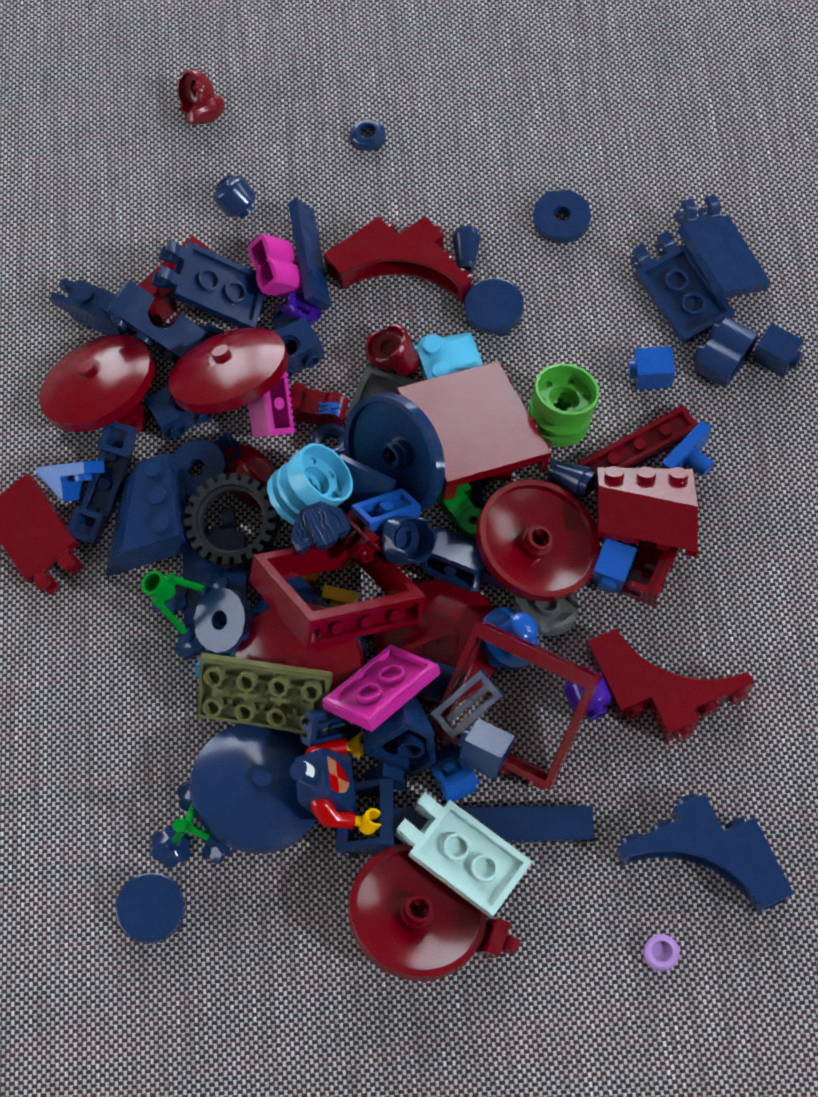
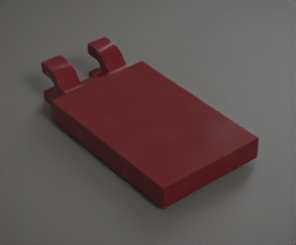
M25 474L0 495L1 545L26 582L31 584L35 582L39 590L43 591L45 589L48 594L52 595L60 586L48 571L51 567L59 562L63 570L67 571L69 569L73 575H76L85 568L72 551L79 543L39 484L30 474Z

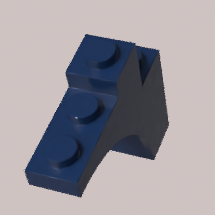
M689 794L678 799L675 802L677 806L673 808L671 813L674 822L671 823L669 819L660 821L651 827V832L642 836L638 832L630 834L620 840L621 845L617 846L615 855L621 866L653 858L679 859L704 866L721 875L737 887L754 907L757 914L788 901L794 894L756 818L754 817L747 821L743 817L727 823L725 825L726 830H723L706 794L695 797L694 794Z

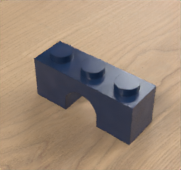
M131 280L124 281L105 311L111 315L109 320L124 330L126 327H129L137 333L135 335L136 339L149 347L153 343L162 349L160 354L172 363H176L177 360L179 361L183 355L199 343L206 331L181 314L175 315L169 325L163 329L153 325L149 319L148 310L155 296Z

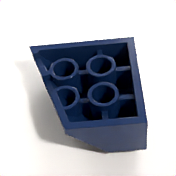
M168 453L138 462L123 484L105 573L108 577L194 550L185 533L187 532L184 526V519H187L185 509L188 505L182 468Z

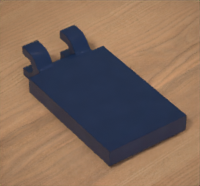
M706 196L704 202L707 207L699 208L698 210L693 199L683 200L681 206L684 211L675 212L674 214L675 220L681 224L677 232L718 299L766 290L771 283L729 215L721 216V206L717 196Z
M668 230L657 236L659 243L655 244V249L661 255L660 257L653 260L643 244L632 250L635 256L631 257L630 261L638 269L635 273L636 279L683 345L710 331L715 323L721 324L726 317L730 319L734 317L735 311L725 298L718 299L686 245L684 244L678 248Z
M169 240L166 247L163 246L160 249L158 259L176 264L174 271L162 265L159 273L155 272L153 274L151 285L164 289H173L172 298L240 328H256L264 298V293L261 292L257 284L256 271L192 242H189L184 248L177 242Z
M234 508L221 509L222 528L206 529V518H203L204 533L214 547L225 551H236L247 547L245 531H237V516L234 515ZM195 549L183 553V579L201 584L209 581L212 574L219 573L229 578V589L239 591L243 595L241 597H243L244 601L248 602L246 566H243L242 569H225L208 562ZM188 588L189 593L186 596L188 605L183 610L184 626L192 628L194 626L196 607L203 595H200L196 590ZM225 613L220 617V626L226 625L227 616Z

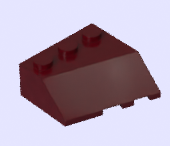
M610 466L608 468L598 467L596 486L598 536L633 544L641 540L656 543V549L669 551L671 546L686 550V555L697 557L698 503L693 469L674 467L672 469L651 467L620 468L617 466Z

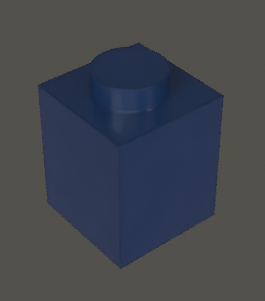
M771 323L756 345L752 361L785 377L790 368L795 370L804 356V353L800 352L804 340Z
M478 718L472 729L465 728L458 741L457 746L462 748L458 762L495 780L509 756L515 736Z

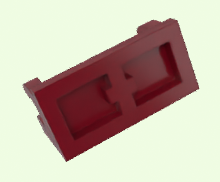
M644 541L622 594L655 607L678 555L679 548L670 546L669 551L656 549V543Z

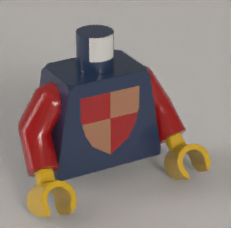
M360 732L350 741H346L344 738L332 739L307 748L305 755L297 757L290 768V775L296 780L299 804L311 812L319 823L325 827L354 829V826H358L363 834L370 835L374 833L381 824L372 821L376 820L381 815V812L376 808H370L362 816H358L351 756L347 755V751H350L352 755L357 757L365 754L363 753V746L360 744V741H363L364 732Z

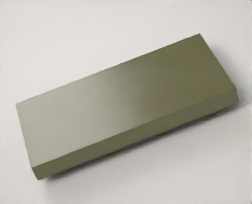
M202 653L199 664L198 717L307 734L303 730L304 723L309 722L305 718V711L323 707L322 700L332 691L333 672ZM329 727L317 730V732L329 730Z

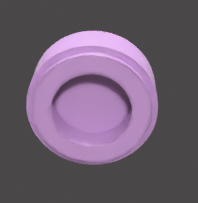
M657 934L647 941L643 955L649 967L663 972L675 966L679 959L680 950L677 942L672 937L665 934Z

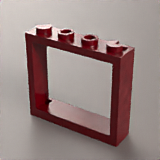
M338 540L335 545L323 551H317L315 547H310L307 553L298 556L294 547L253 555L250 583L306 649L421 622L426 596L395 564L390 563L378 549L368 563L357 562ZM360 565L388 596L312 611L285 579Z
M484 620L477 621L440 705L466 683L484 641L585 688L549 770L510 752L506 762L499 771L509 776H513L515 773L525 778V783L530 787L535 786L541 790L544 788L550 790L556 783L603 676ZM459 698L441 713L444 718L454 711ZM435 718L431 723V727L436 735L435 738L443 741L442 744L451 747L454 744L458 745L464 730L452 739Z

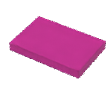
M390 644L322 700L324 710L372 732L440 675L439 666L436 663Z

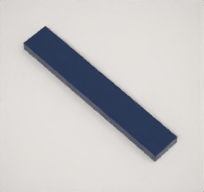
M593 806L460 807L507 843L594 842ZM393 808L394 834L404 819H407L420 831L429 820L414 811V808ZM394 837V844H404Z

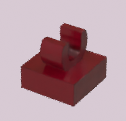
M500 918L489 919L486 923L483 939L476 953L487 958L499 957L501 952L516 954L521 940L507 935L511 923Z

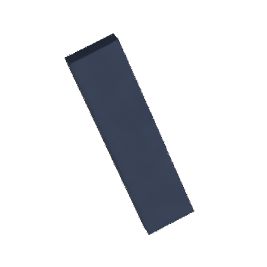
M295 198L288 202L304 299L319 309L325 310L331 307L314 209Z

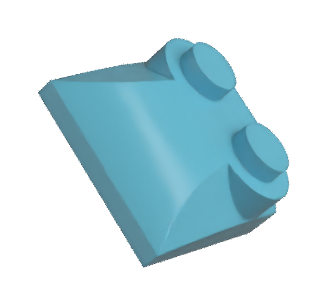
M471 332L446 337L430 334L421 338L418 344L414 345V350L419 355V366L425 380L483 365Z

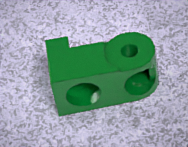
M468 483L459 485L456 496L453 499L443 501L441 495H439V506L460 534L476 540V524L481 509L475 508L470 501V485Z

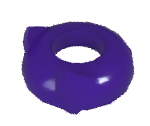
M292 292L289 294L286 301L287 305L284 309L285 314L293 316L297 320L305 316L309 324H313L320 319V309L305 301L303 292ZM297 307L301 308L306 314L302 313Z

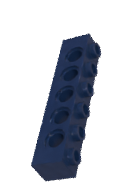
M305 316L275 331L282 338L287 352H295L289 355L286 372L289 374L287 376L288 379L305 368L314 367L320 360L324 359L322 343ZM169 386L144 399L152 418L165 440L179 437L187 429L199 423H206L214 415L218 414H196L186 410L179 411L178 409L181 407L176 404Z

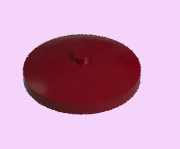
M264 328L230 330L199 343L183 355L170 373L168 380L169 390L176 404L188 412L215 414L230 411L251 403L273 388L287 369L289 355L282 338L271 330Z
M107 335L83 343L67 353L50 370L40 390V407L50 423L63 431L87 432L107 426L131 411L149 390L155 373L152 355L144 343L128 335Z
M525 479L514 481L498 489L485 503L478 516L476 543L480 557L490 574L512 593L534 601H557L573 595L593 575L600 556V539L597 528L584 505L565 489L542 480Z
M442 580L416 583L417 588L426 596L421 622L374 633L375 655L377 656L390 644L395 647H401L451 626L458 625L460 638L457 651L450 661L444 664L456 668L475 623L481 621L494 608L477 591L469 592ZM482 647L467 681L481 669L487 673L486 675L489 679H492L498 669L487 662L486 653ZM481 680L461 695L458 702L468 699L484 685ZM419 692L416 694L419 702L422 704L440 705L441 700Z
M305 602L312 611L327 609L319 604ZM272 608L262 612L252 621L249 636L246 641H242L237 646L239 648L235 654L236 658L333 672L331 692L364 666L362 649L357 637L306 649Z
M408 844L393 846L373 856L360 870L353 883L348 900V919L352 934L367 958L380 969L393 976L411 981H432L449 976L462 968L478 949L485 933L487 915L411 859L408 855L413 848Z

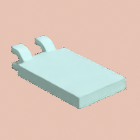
M425 792L416 803L417 806L414 808V811L429 819L420 831L411 822L404 819L396 829L397 832L394 834V837L402 843L413 847L408 855L411 859L492 919L533 861L451 800L443 807Z

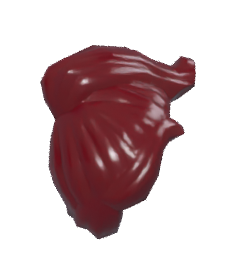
M197 69L185 70L180 75L177 82V91L181 107L178 110L187 115L186 121L191 125L208 124L218 119L225 108V102L222 97L215 94L214 86L209 78Z
M399 323L390 324L387 328L379 329L368 337L365 344V353L371 366L384 371H395L401 377L411 376L416 372L419 367V355L413 350L411 337L404 326Z

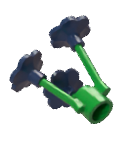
M158 570L147 573L141 583L142 591L152 598V608L156 612H162L179 631L175 653L189 660L197 653H202L206 650L199 642L194 626L191 629L187 626L184 627L175 614L177 611H183L187 607L188 600L186 596L189 593L188 588L196 590L200 595L204 596L212 589L229 588V578L219 573H214L209 581L198 584L179 578L171 572L167 575L162 574Z

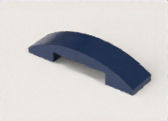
M116 421L104 427L97 446L101 450L97 461L104 460L105 473L92 474L93 480L89 481L81 506H75L68 525V529L75 539L96 545L104 532L119 500L129 471L135 447L137 428Z

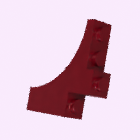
M379 216L323 254L326 271L343 289L368 278L385 275H405L433 282L448 290L461 302H464L472 283L469 273L464 268L460 269L454 263L451 254L444 249V233L440 226L436 223L432 224L425 216L399 234L391 223L386 224Z
M617 628L587 640L586 653L595 672L601 673L613 697L611 705L618 719L620 720L627 716L629 719H635L646 713V708H649L666 742L673 739L681 742L692 737L700 721L699 714L701 718L707 717L717 712L720 705L728 702L731 705H735L746 700L754 685V681L748 671L736 676L718 679H696L668 672L639 655L625 641Z

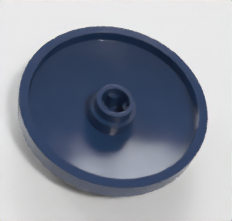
M381 392L359 401L351 410L346 421L344 430L345 456L395 479L394 491L403 488L422 506L421 512L427 510L438 499L445 478L443 449L433 424L414 402L400 394Z
M250 724L235 725L216 734L200 751L190 779V798L200 823L216 840L241 852L255 854L272 853L288 848L301 840L311 830L317 818L299 804L296 780L291 777L290 768L297 757L305 755L309 747L303 744L301 739L290 731Z

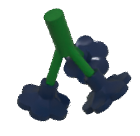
M189 779L188 783L180 784L177 789V795L180 797L179 806L182 810L188 811L185 819H176L173 822V826H167L163 831H157L151 837L153 845L151 850L152 857L157 861H162L168 868H174L179 862H185L189 859L191 853L188 848L190 844L188 834L202 839V842L205 844L202 849V855L204 858L210 859L214 864H220L225 856H230L234 849L216 840L208 831L204 832L194 827L192 819L196 814L190 798Z

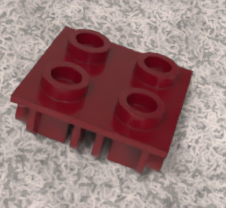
M351 509L347 513L343 511L351 529L346 538L339 540V537L338 541L359 563H368L377 549L384 554L382 543L379 542L381 538L366 525L363 527V522Z

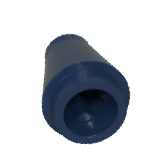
M460 226L455 229V234L452 236L456 263L460 269L464 268L467 272H471L475 269L481 236L478 234V229L473 226Z
M554 460L548 470V477L576 496H588L592 492L597 480V474L592 472L591 467Z

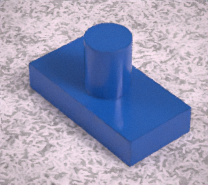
M701 421L662 462L661 468H684L688 465L702 477L706 476L715 462L700 450L708 442L712 427Z

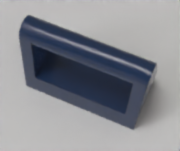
M379 778L354 782L355 796H375V808L381 812L375 823H380L381 826L375 831V838L349 841V829L336 828L335 851L337 853L376 855L394 845L393 779Z

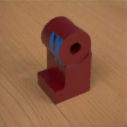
M293 383L290 394L292 398L290 403L292 404L291 409L293 413L291 415L294 416L293 420L318 425L325 423L343 425L349 404L346 396L337 392L308 389L306 384Z

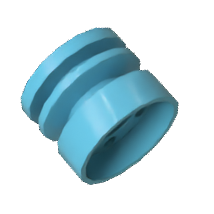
M315 443L304 446L291 457L289 462L276 470L267 482V493L272 506L284 520L292 525L295 524L301 509L319 501L337 507L347 500L353 491V479L343 459L332 449Z

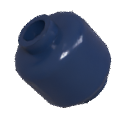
M229 174L214 186L215 193L213 199L227 217L239 216L242 219L254 210L252 204L256 199V194L242 176Z

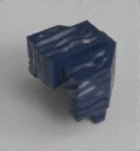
M319 501L300 510L290 539L298 556L306 554L310 547H315L317 551H323L337 543L339 537V540L346 538L351 528L342 509Z

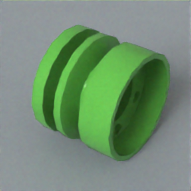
M558 363L542 370L535 381L527 412L530 417H534L536 420L538 431L543 439L547 440L551 446L567 447L581 441L586 436L600 397L599 385L590 373L573 364Z

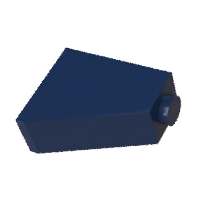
M416 695L372 732L364 729L363 753L392 767L401 769L412 777L436 764L434 731Z

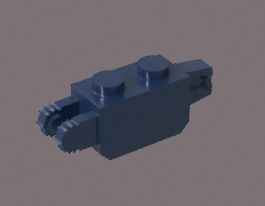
M62 278L58 286L70 295L65 297L58 293H52L49 299L53 305L69 312L71 318L77 323L103 334L125 335L128 331L137 334L129 327H126L124 330L109 320L111 315L105 311L116 294L79 279L76 283Z
M436 526L433 530L436 542L432 556L427 561L421 563L423 573L469 592L478 591L483 583L505 589L485 567L480 557L476 540L441 526Z

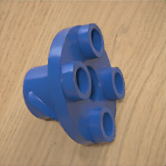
M497 608L489 612L482 619L538 645V625L534 618L527 613L519 612L515 614L513 609ZM486 641L482 645L486 653V660L493 667L520 670L531 663Z

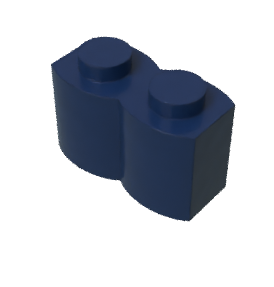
M728 317L721 324L715 323L708 335L710 340L705 346L701 344L694 353L692 359L695 361L694 372L726 388L753 351L759 333Z

